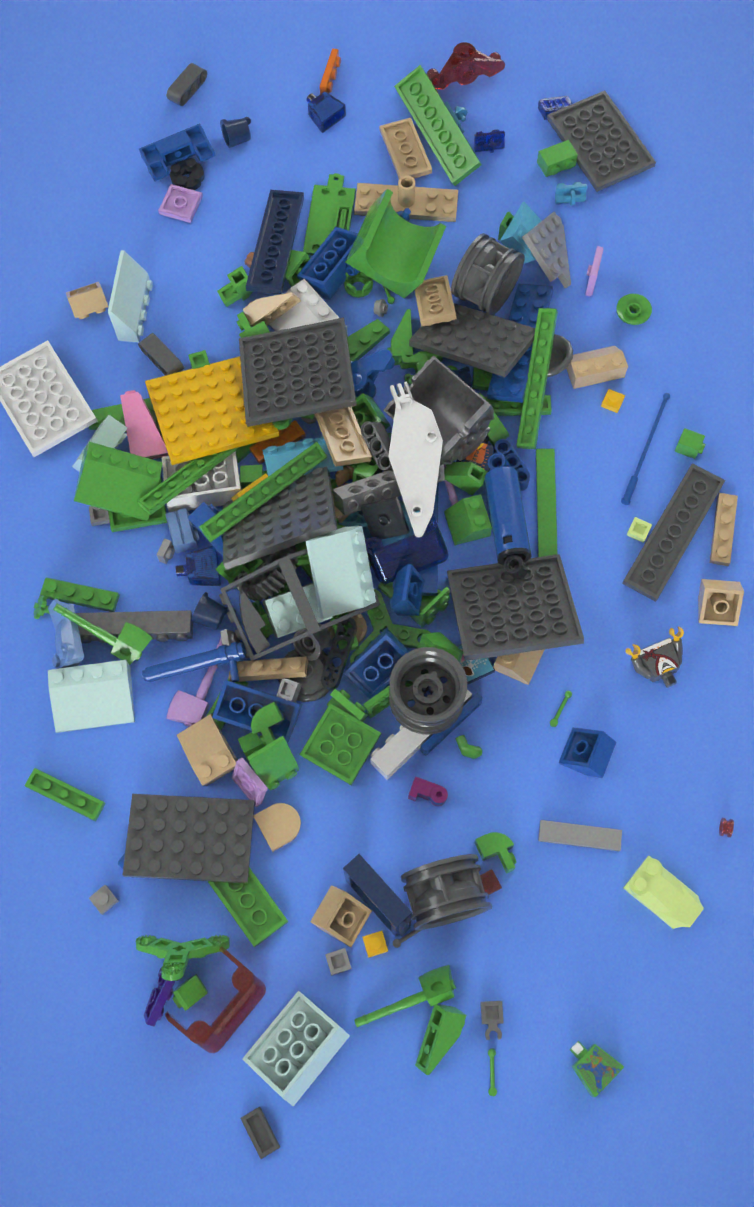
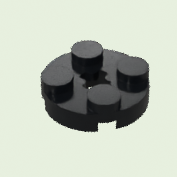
M193 158L182 160L173 164L170 168V178L173 185L196 190L204 180L203 168Z

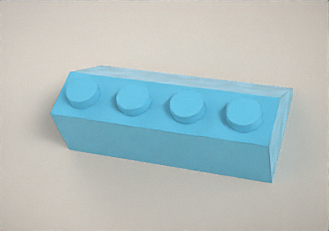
M323 436L316 439L307 438L297 443L288 442L278 447L269 446L262 450L268 476L315 442H318L328 457L304 475L316 468L327 466L330 473L343 470V466H334Z

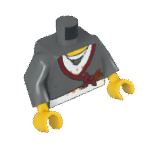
M679 626L677 634H674V629L670 628L669 634L674 638L672 640L667 638L644 649H640L638 645L632 644L634 647L633 652L630 648L625 650L626 654L632 656L631 661L638 674L646 679H650L652 682L662 679L666 688L677 683L673 674L679 670L682 664L683 647L681 637L684 631Z

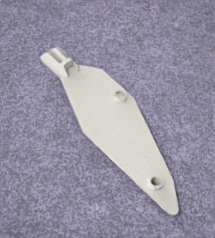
M406 381L404 382L406 394L401 383L397 384L399 397L394 385L390 386L396 408L388 457L416 537H422L433 515L443 440L432 410L413 400Z

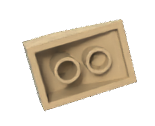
M211 714L177 734L188 761L202 786H208L234 770L238 759Z

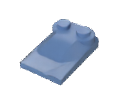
M54 599L48 607L56 631V654L52 658L53 666L56 669L78 666L84 659L78 624L53 610L58 603L75 613L74 604H66Z

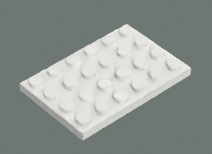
M48 340L0 366V402L33 457L98 422Z

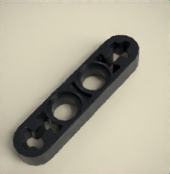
M353 618L346 619L338 624L321 676V683L327 690L332 691L338 688L357 632V624ZM348 623L352 626V628L347 630V635L350 637L345 636L346 629L344 625H348ZM340 640L347 641V646L344 649L337 647V643ZM340 658L341 665L338 667L331 666L332 660ZM329 670L334 672L332 678L335 681L331 682L330 685H328L326 679H330L332 673Z

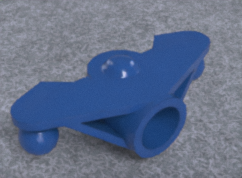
M384 349L355 362L351 361L356 398L362 393L372 398L375 397L376 386L374 382L378 373L390 370L395 366V360L389 350Z

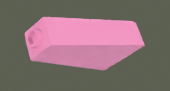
M135 390L127 391L124 395H120L130 453L152 460L169 456L163 437L142 395Z

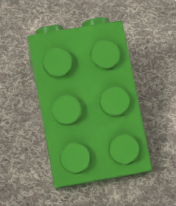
M405 560L378 585V589L390 599L393 597V581L396 579V573L408 564ZM448 587L442 591L438 589L437 596H422L419 616L410 617L422 628L426 624L430 625L436 618L435 615L439 611L443 612L448 607L450 589Z

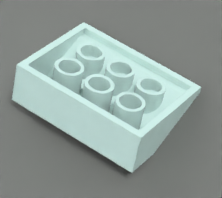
M124 250L120 251L108 314L118 341L139 343L140 336H143L144 333L143 321H146L147 318L146 306H149V291H152L153 282L150 280L148 273Z
M362 526L342 527L306 541L321 619L364 608L376 602Z
M127 660L48 670V687L56 733L135 722L131 667Z
M298 991L242 1060L275 1092L294 1107L350 1035Z

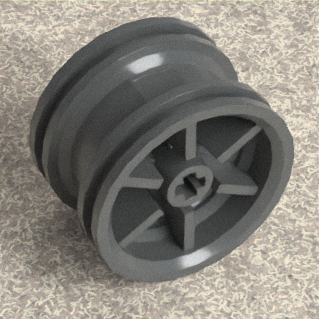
M422 647L406 653L397 661L390 676L389 704L394 717L404 728L423 735L440 733L450 728L462 713L467 693V677L462 665L453 655L442 649ZM427 670L429 674L422 675L421 671ZM445 677L447 679V682L442 683L440 681V678ZM407 681H411L413 685L411 687H406L405 683ZM429 691L430 694L427 697H425L424 694H426V692ZM448 696L450 702L445 703L442 698ZM414 700L415 705L413 707H409L407 704L408 701ZM427 708H433L434 713L428 715L426 712Z

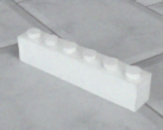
M468 689L464 705L472 698V693ZM448 696L442 698L443 702H450ZM431 707L427 708V714L432 715L434 709ZM401 725L399 727L400 731L396 735L391 734L381 749L378 747L373 751L370 762L388 780L432 735L414 733Z

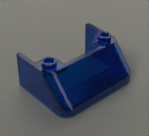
M434 511L422 537L412 535L384 546L380 538L372 537L368 539L363 531L369 562L377 580L382 584L393 582L396 579V573L407 564H412L420 572L445 562L449 556Z

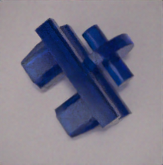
M499 129L492 130L489 133L476 132L474 134L475 152L489 150L490 153H494L496 149H504L505 132L499 131Z

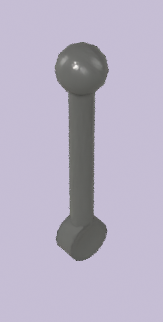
M413 930L401 939H395L393 946L399 948L402 942L421 930Z

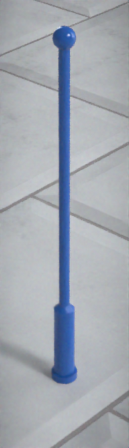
M664 393L663 402L635 474L631 476L624 497L621 499V503L624 505H629L631 502L630 499L638 481L637 476L665 404L670 399L669 393Z

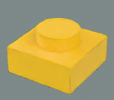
M608 389L601 407L618 413L625 395Z
M383 931L362 937L368 958L388 952Z

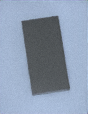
M261 1107L240 1118L260 1159L280 1148Z

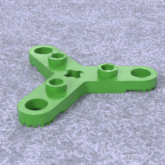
M374 589L381 605L367 611L373 632L363 641L359 649L353 652L350 657V664L386 628L405 647L417 649L419 646L418 637L430 632L425 629L392 624L381 593Z
M142 935L136 938V949L138 951L155 955L158 958H165L163 967H161L162 978L168 981L179 980L184 976L189 959L203 958L208 954L224 951L230 947L229 937L225 935H215L209 939L204 937L183 943L165 938L158 939L156 936L151 935L148 937L147 935L145 937Z

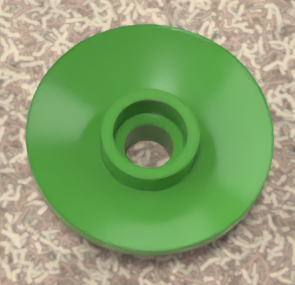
M627 294L618 301L616 312L625 323L639 325L650 318L652 306L648 299L642 295Z

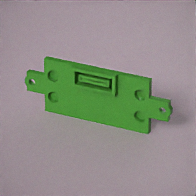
M337 173L329 174L327 186L314 185L303 252H307L310 256L314 255L335 227L350 231L356 188L343 187L344 175Z

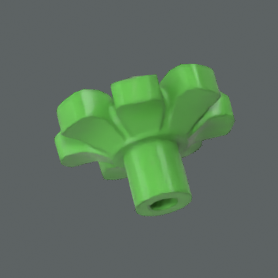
M44 595L39 596L38 603L35 602L34 604L35 619H39L44 613L50 614L49 606L46 605L47 597Z

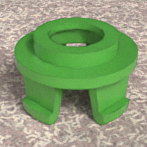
M346 272L344 287L349 295L360 298L372 291L373 281L370 277L362 272L353 276ZM362 282L364 286L362 290H356L353 284Z

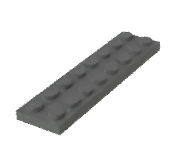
M692 463L622 584L656 602L726 480Z

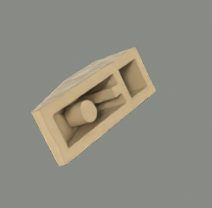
M292 292L274 295L250 302L243 308V311L252 327L262 321L268 326L300 303L301 300Z

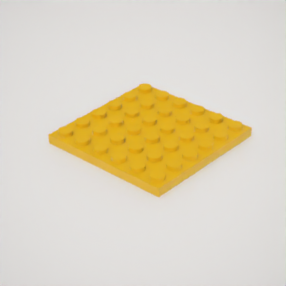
M240 356L145 381L171 465L279 437V431L272 422L247 427Z

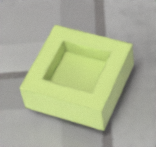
M635 517L627 532V536L644 543L652 524Z

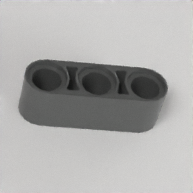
M190 63L168 88L167 99L180 106H184L205 82L207 70Z
M151 333L138 343L141 351L165 376L184 369L181 361L154 333Z
M364 422L361 426V434L376 464L381 470L392 469L391 463L388 464L391 439L385 427L380 422Z

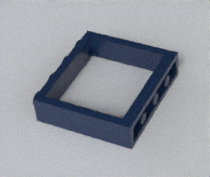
M358 854L343 868L346 882L395 937L399 934L403 936L411 928L412 912L365 859Z

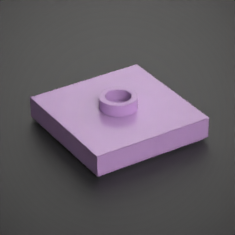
M170 184L158 212L160 215L191 223L203 194L202 192Z
M597 246L593 265L588 267L587 276L590 277L586 296L593 295L604 250L600 246Z
M242 757L236 762L232 779L249 800L255 801L254 806L257 808L262 804L268 788Z

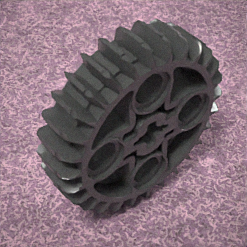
M293 545L261 557L260 559L263 562L256 570L285 556L296 553L297 549ZM296 559L291 561L294 570L297 569L295 564L298 563V560ZM279 566L238 586L237 589L239 592L243 590L250 600L262 601L263 599L267 600L269 596L274 597L275 592L279 593V589L285 587L286 580ZM242 570L234 580L237 581L249 574Z

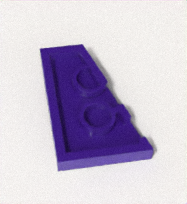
M161 968L158 973V988L152 990L143 1015L146 1024L153 1027L157 1020L162 1018L166 1000H170L173 993L172 987L175 981H178L164 980Z

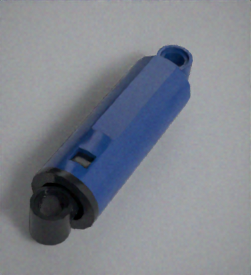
M495 453L488 459V466L491 470L486 473L484 479L497 561L499 564L504 565L505 570L511 577L522 579L528 572L525 562L530 560L532 555L517 470L511 467L503 454ZM515 565H519L517 569L513 570Z

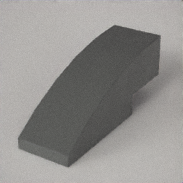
M242 590L239 592L241 619L250 643L256 653L259 654L270 646L260 631L266 624Z

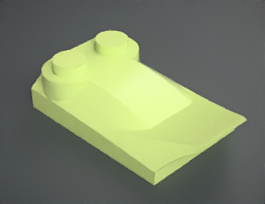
M649 855L623 887L624 890L672 929L678 927L690 928L704 910L699 896L666 870L657 859Z

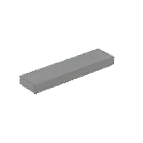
M540 820L538 838L540 842L621 851L622 830Z

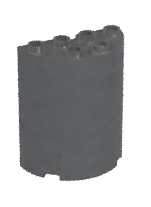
M433 356L412 377L409 389L414 401L432 410L443 440L440 462L452 464L454 460L458 459L461 461L468 457L484 441L490 431L489 423L494 419V410L491 404ZM394 399L383 410L393 420L396 408Z

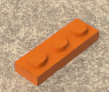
M332 48L320 83V98L325 97L324 92L327 94L332 92V81L336 80V69L341 64L339 49Z
M296 420L291 422L287 428L279 429V437L260 441L249 447L250 452L259 464L265 462L262 450L267 447L283 446L288 442L296 443L306 437L305 432Z

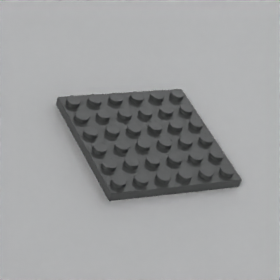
M344 317L239 338L247 427L357 406Z
M327 466L316 468L312 472L302 475L223 533V564L226 570L337 530L330 473ZM230 500L225 505H223V509L227 507L229 504H231L233 500Z
M560 554L531 558L525 562L528 572L522 579L511 577L505 570L504 565L499 563L447 571L465 661L584 644V636ZM515 565L513 570L517 569L519 565Z

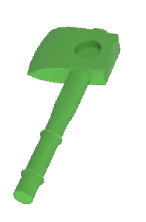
M58 603L53 608L61 616L63 615L113 646L110 653L121 660H127L129 665L134 660H139L142 651L152 640V637L147 632L128 622L124 624L118 637H115Z
M450 965L433 969L419 976L423 991L354 1019L356 1026L360 1027L369 1024L372 1021L387 1015L390 1016L392 1013L407 1009L426 1000L430 1006H434L454 998L456 985L452 979Z

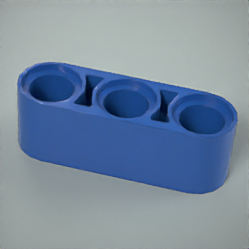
M500 439L496 441L493 454L501 453L509 463L515 465L512 468L517 470L518 478L525 480L519 481L520 490L527 489L530 480L528 469L508 440ZM499 449H504L506 452H500Z

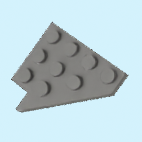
M554 211L522 238L549 281L552 282L558 277L564 288H567L571 285L564 226L561 218Z

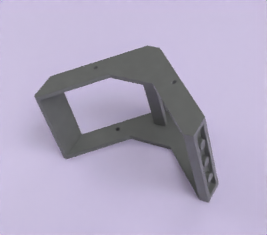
M307 549L285 556L221 588L222 594H219L223 605L227 604L230 610L227 612L230 622H235L237 629L234 631L238 640H243L246 658H250L251 661L381 605L375 593V603L319 626L291 563L293 560L308 555ZM280 566L307 628V632L254 655L227 592Z

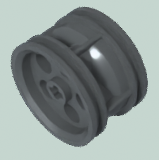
M485 233L480 234L471 243L457 267L451 286L452 295L459 297L463 301L469 300L478 305L481 311H486L489 315H495L504 305L519 279L524 265V254L517 252L513 248L505 247L496 242L495 238L489 237Z
M476 854L460 855L438 860L414 868L401 875V882L406 883L403 889L408 895L413 913L412 920L417 921L413 925L415 930L444 926L477 916L492 909V904L486 901L489 898V894L485 893L479 874L481 866L475 864L478 861Z

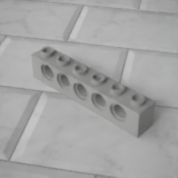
M441 462L437 483L445 480L444 464ZM393 469L333 489L335 506L344 515L361 510L362 504L401 496Z

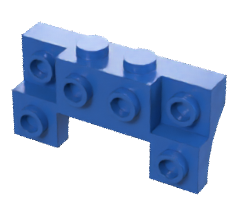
M200 123L139 148L141 158L146 164L154 182L170 175L167 169L169 165L196 155L200 162L216 156Z

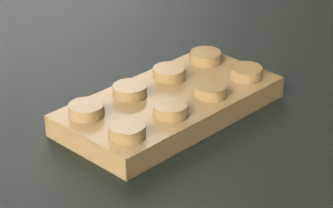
M411 118L379 126V131L399 179L406 175L418 178L432 174V167Z
M447 275L426 279L415 289L421 327L457 319Z
M352 407L315 414L335 467L371 461L372 456L361 434V429Z

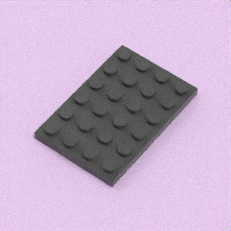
M605 90L547 115L548 122L561 141L569 140L578 154L577 164L596 192L655 167L656 161Z
M454 303L457 319L420 327L409 340V346L506 377L533 343L535 328Z
M132 794L123 877L248 883L255 801Z

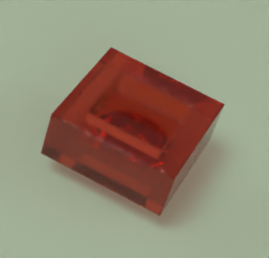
M492 869L480 875L485 893L491 895L502 889Z

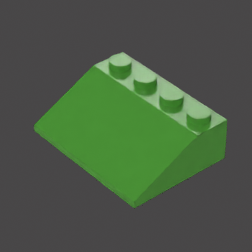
M89 441L83 452L74 501L148 521L149 514L138 505L137 501L158 486L162 462Z

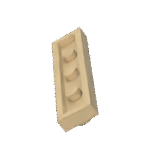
M719 493L717 496L710 563L724 566L730 565L738 498L736 495Z
M305 656L238 661L237 668L240 679L238 682L306 677L308 659ZM229 671V677H228V678H229L230 681H232V680H231V674H230V671Z

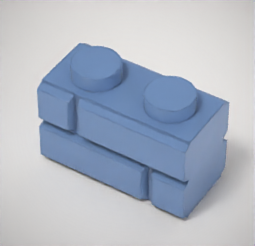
M183 508L166 513L176 553L196 549L198 547L197 541H200L198 531L193 530L192 525L194 524L187 518L190 515L188 509Z

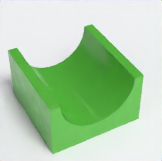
M386 189L370 206L345 263L405 299L423 283L446 226L439 223L436 226L423 227L404 220L395 212L391 205L390 199L393 192Z

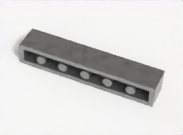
M191 610L75 613L115 637H118L124 624L128 622L147 632L152 637V640L157 639V641L165 642L168 639H176L177 641L193 639V622L191 621L193 615ZM78 625L81 643H91V641L106 643Z

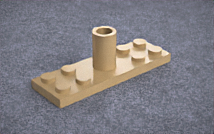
M408 175L402 176L399 179L398 186L357 183L354 215L366 216L370 206L386 189H389L393 192L390 201L395 212L404 211L405 208H409L411 210L409 214L410 219L456 222L458 190L415 187V179Z

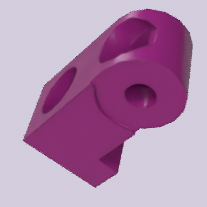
M415 776L408 799L416 801L418 796L429 800L434 806H442L447 800L448 792L438 784Z

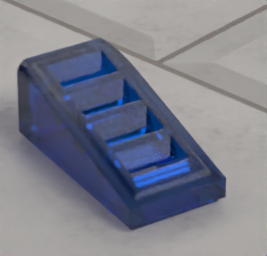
M568 96L544 98L539 100L538 109L544 120H546L548 114L567 107L564 102L568 106L572 102Z

